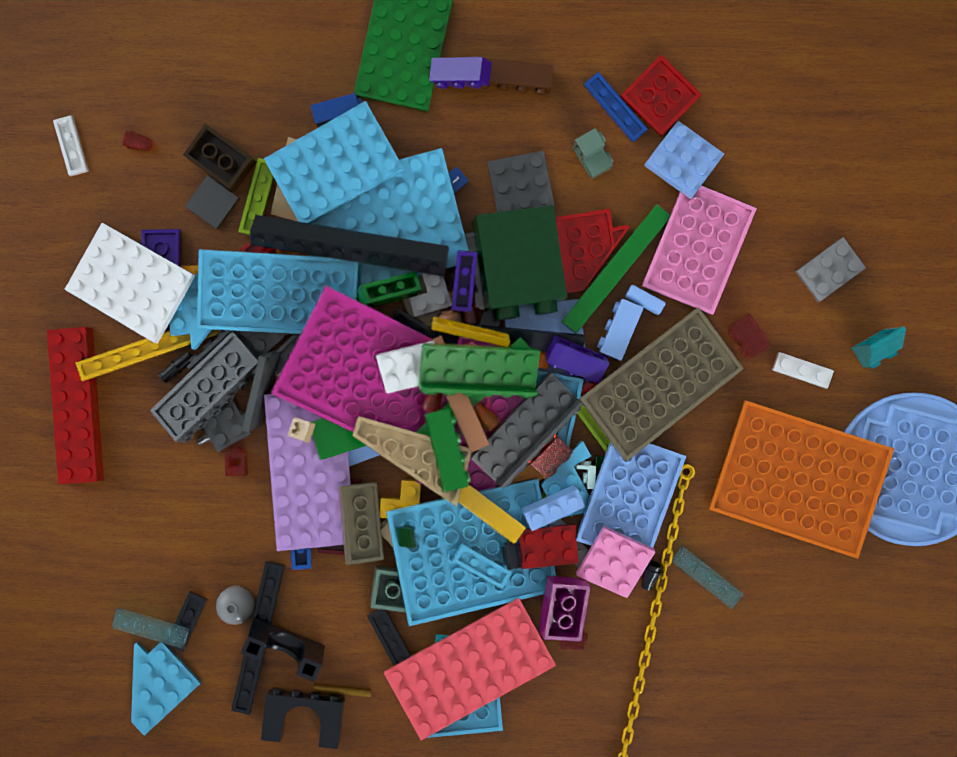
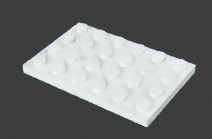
M101 223L65 290L158 344L193 282L195 275L108 225Z

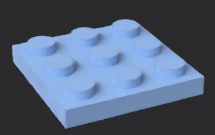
M677 121L644 166L692 199L724 153Z

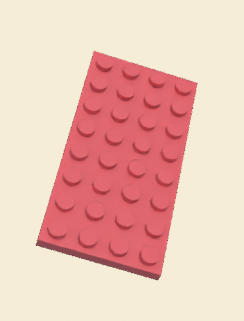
M517 598L385 670L384 675L420 740H423L555 667L556 663L524 605Z

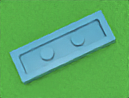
M462 543L452 559L454 563L501 589L504 588L512 574L507 568Z

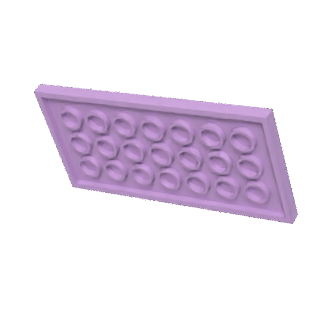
M274 394L264 395L277 551L344 545L338 486L351 485L348 452L319 460L312 436L308 443L290 437L288 433L294 417L308 422L322 419V417Z

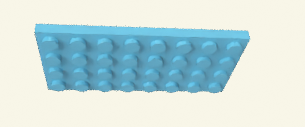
M200 249L197 329L301 334L325 285L356 300L358 262L321 256Z

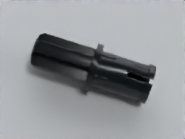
M186 351L175 361H170L171 364L158 373L159 377L167 383L178 372H182V369L190 363L189 359L193 355Z

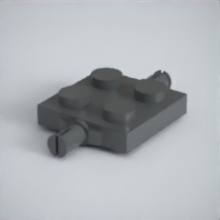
M234 400L223 405L217 415L207 420V424L204 427L205 434L197 438L196 442L201 446L210 441L216 451L220 453L252 434L251 431L246 432L242 430L246 411L242 412Z

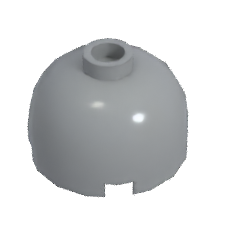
M238 585L230 586L222 591L217 598V615L227 624L237 625L244 623L254 612L255 598L247 588L245 589Z

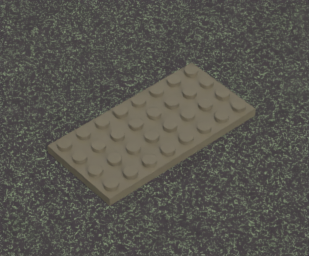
M698 307L581 396L579 401L583 403L585 409L622 459L628 461L744 368Z

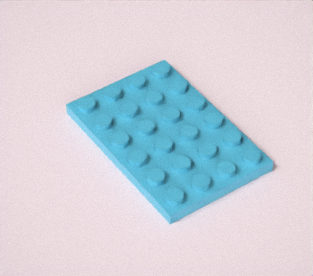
M366 101L264 158L297 220L303 223L314 222L404 171Z

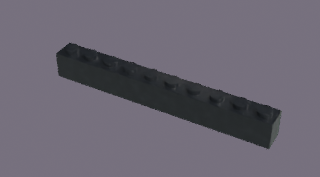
M255 215L250 229V244L254 246L444 276L448 261L449 246Z

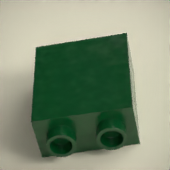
M554 205L476 215L472 220V228L485 312L496 311L497 320L520 317V307L533 305L535 315L558 312L557 302L563 301L568 297Z

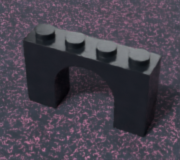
M253 618L240 654L259 660L264 649L271 648L283 651L296 660L298 664L296 675L315 682L322 666L325 645Z
M279 687L269 689L266 694L261 740L281 742L284 734L286 713L294 707L305 706L314 710L320 718L321 729L318 747L338 749L345 698H341L338 694L324 696L320 692H310V694L303 693L301 690H291L289 692Z

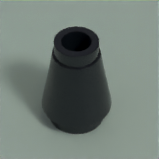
M650 560L643 572L642 588L652 590L663 573V566L659 562Z

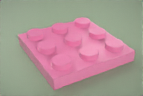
M603 526L576 574L578 577L628 598L655 554V549Z

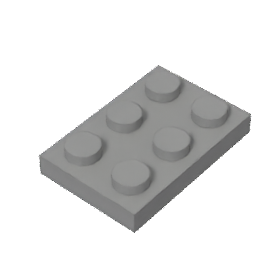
M842 237L795 272L816 301L820 302L866 267L844 237Z

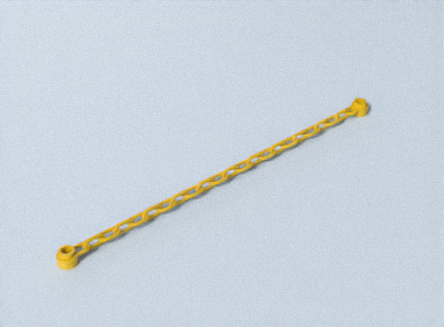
M688 464L683 465L678 482L680 492L678 498L674 501L672 509L674 519L673 523L669 525L667 532L668 546L663 551L661 559L663 573L656 582L657 596L651 604V623L645 631L644 640L646 641L645 650L640 654V673L634 681V700L629 704L627 713L629 723L623 731L622 743L624 745L618 757H621V755L622 757H628L626 753L627 747L633 739V720L638 716L640 707L638 698L639 694L643 692L645 685L643 675L645 668L649 666L651 657L649 652L650 643L654 641L656 635V627L654 625L662 608L660 598L661 593L666 589L668 580L666 571L667 567L671 565L673 550L671 548L673 541L677 539L679 531L677 521L684 508L683 494L684 490L688 488L690 479L695 475L694 468ZM685 468H688L689 473L687 475L683 474V470ZM682 478L687 480L686 486L681 485ZM677 501L678 503L682 502L680 512L679 510L675 511ZM671 527L673 529L676 528L674 538L672 535L670 536ZM666 552L670 554L669 562H664ZM660 578L662 580L665 578L663 589L661 586L658 588ZM654 604H659L657 614L653 612ZM649 628L650 630L654 629L652 639L650 637L647 638ZM643 654L645 656L648 655L646 665L642 663ZM638 679L640 682L642 681L640 690L639 688L636 689ZM632 705L636 707L635 716L634 714L630 715ZM626 731L631 732L629 742L628 739H625Z

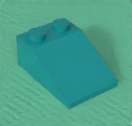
M902 326L883 329L852 347L862 367L873 369L881 364L880 361L884 358L890 359L898 354L897 351L903 347L906 328Z

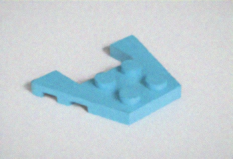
M582 440L540 483L546 496H550L572 485L578 489L585 507L565 517L584 513L590 498L574 468L578 463L591 457Z

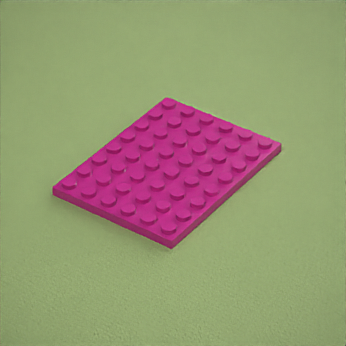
M326 285L271 391L272 394L354 432L358 416L416 432L426 423L425 415L438 410L442 393H435L434 395L424 394L418 386L386 393L376 355L426 343L433 339Z

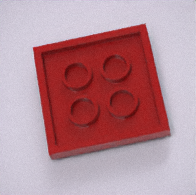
M661 54L620 97L661 137L702 94Z

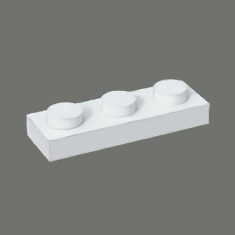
M781 352L777 353L772 371L828 389L834 370Z

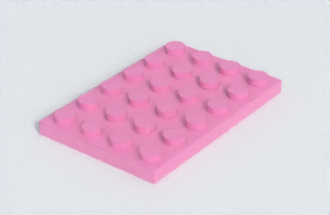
M700 186L692 199L680 192L642 287L695 309L699 307L701 311L713 315L757 208L704 186Z

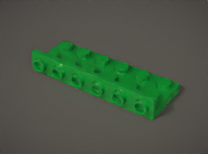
M422 343L418 387L421 392L428 395L443 393L451 396L455 393H462L465 396L481 394L485 397L501 395L502 397L510 398L512 395H517L522 398H531V396L538 395L535 385L540 350L535 348Z

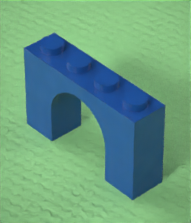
M353 93L310 105L315 124L319 128L361 104L362 100L361 98L357 99L356 94Z

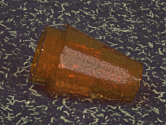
M481 403L474 408L483 429H486L488 432L500 423L498 416Z

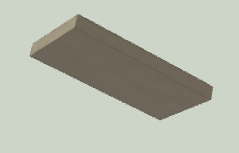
M377 482L338 486L345 564L352 565L384 560Z

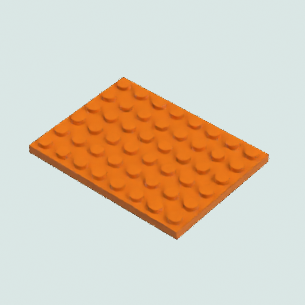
M744 400L709 510L858 559L894 448Z

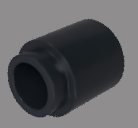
M510 541L505 542V546L501 547L504 566L507 567V570L522 568L523 556L520 544H516V542L513 544Z

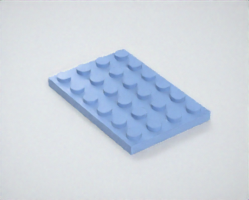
M609 443L595 482V487L592 490L577 531L576 541L592 546L602 527L606 526L653 548L687 456L649 443L628 461H624L613 445Z

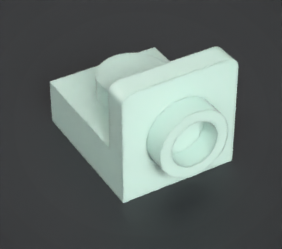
M582 461L580 464L575 465L576 469H586V473L583 472V484H586L587 489H594L596 466L591 465V461Z

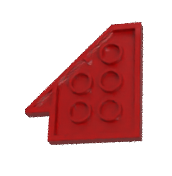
M610 209L555 217L567 293L580 292L586 289L629 229V225L613 227Z

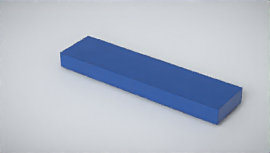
M599 72L584 83L583 86L632 143L648 130Z

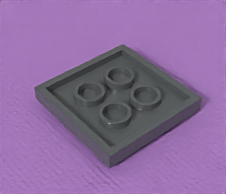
M544 151L487 162L497 212L554 205Z

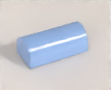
M633 284L630 285L624 297L656 315L661 313L666 304L664 301Z

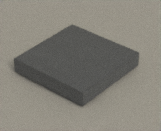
M207 175L185 207L218 230L240 198Z

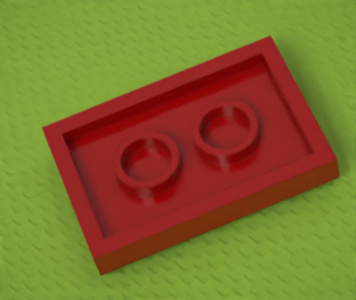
M576 525L540 527L534 531H531L530 528L525 529L518 538L523 556L521 569L579 563Z

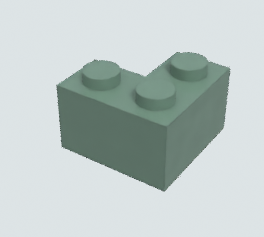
M596 128L575 139L572 146L591 180L610 170L613 166V159L610 153H605L603 149L605 146L604 142H606L605 137Z

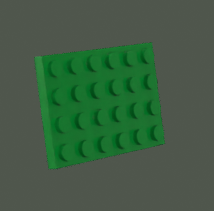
M374 0L354 89L356 96L429 112L435 85L429 81L432 58H441L453 0Z

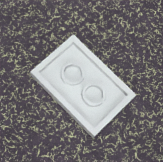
M435 340L426 343L435 344ZM422 344L376 355L386 393L418 386Z

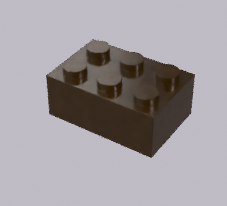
M207 124L202 127L183 154V156L234 193L256 164V161L250 155Z

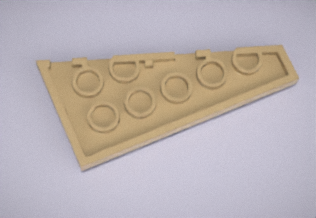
M358 416L353 433L355 438L448 502L457 506L461 489L443 493L429 436ZM459 445L460 452L463 451L466 463H463L464 470L467 471L471 451L469 448Z

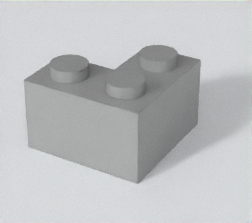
M423 273L428 293L409 298L415 318L452 307L444 277Z

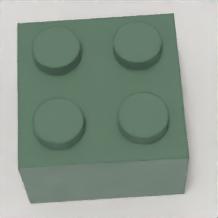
M375 565L370 597L371 608L406 612L396 567Z

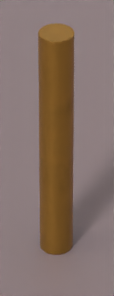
M314 684L313 688L314 692L371 697V690L323 684Z

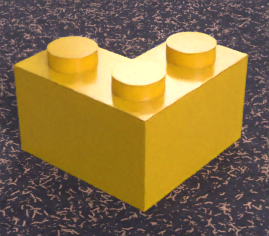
M402 479L400 497L382 496L380 518H387L386 511L420 504L422 484L417 483V480Z

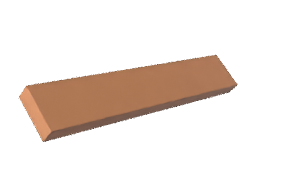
M442 336L430 340H435V344H445ZM455 393L451 396L446 395L471 453L490 445L469 396H465L462 393Z

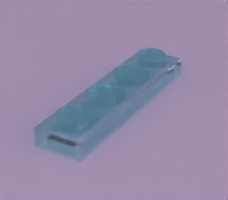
M682 546L673 557L672 562L731 609L734 608L744 595L685 547Z
M121 608L116 609L111 627L178 648L185 646L189 628Z

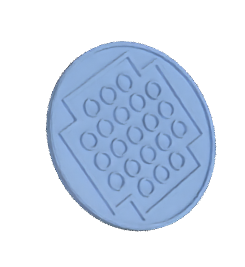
M911 392L891 395L866 407L852 420L845 433L894 448L868 531L886 541L905 546L936 544L957 535V405L936 395Z

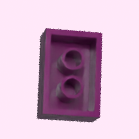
M547 576L538 629L544 639L582 640L590 585L585 579Z

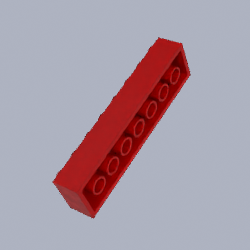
M78 327L47 330L58 484L104 480L97 379L94 377L82 381L76 366V362L95 356L93 328Z

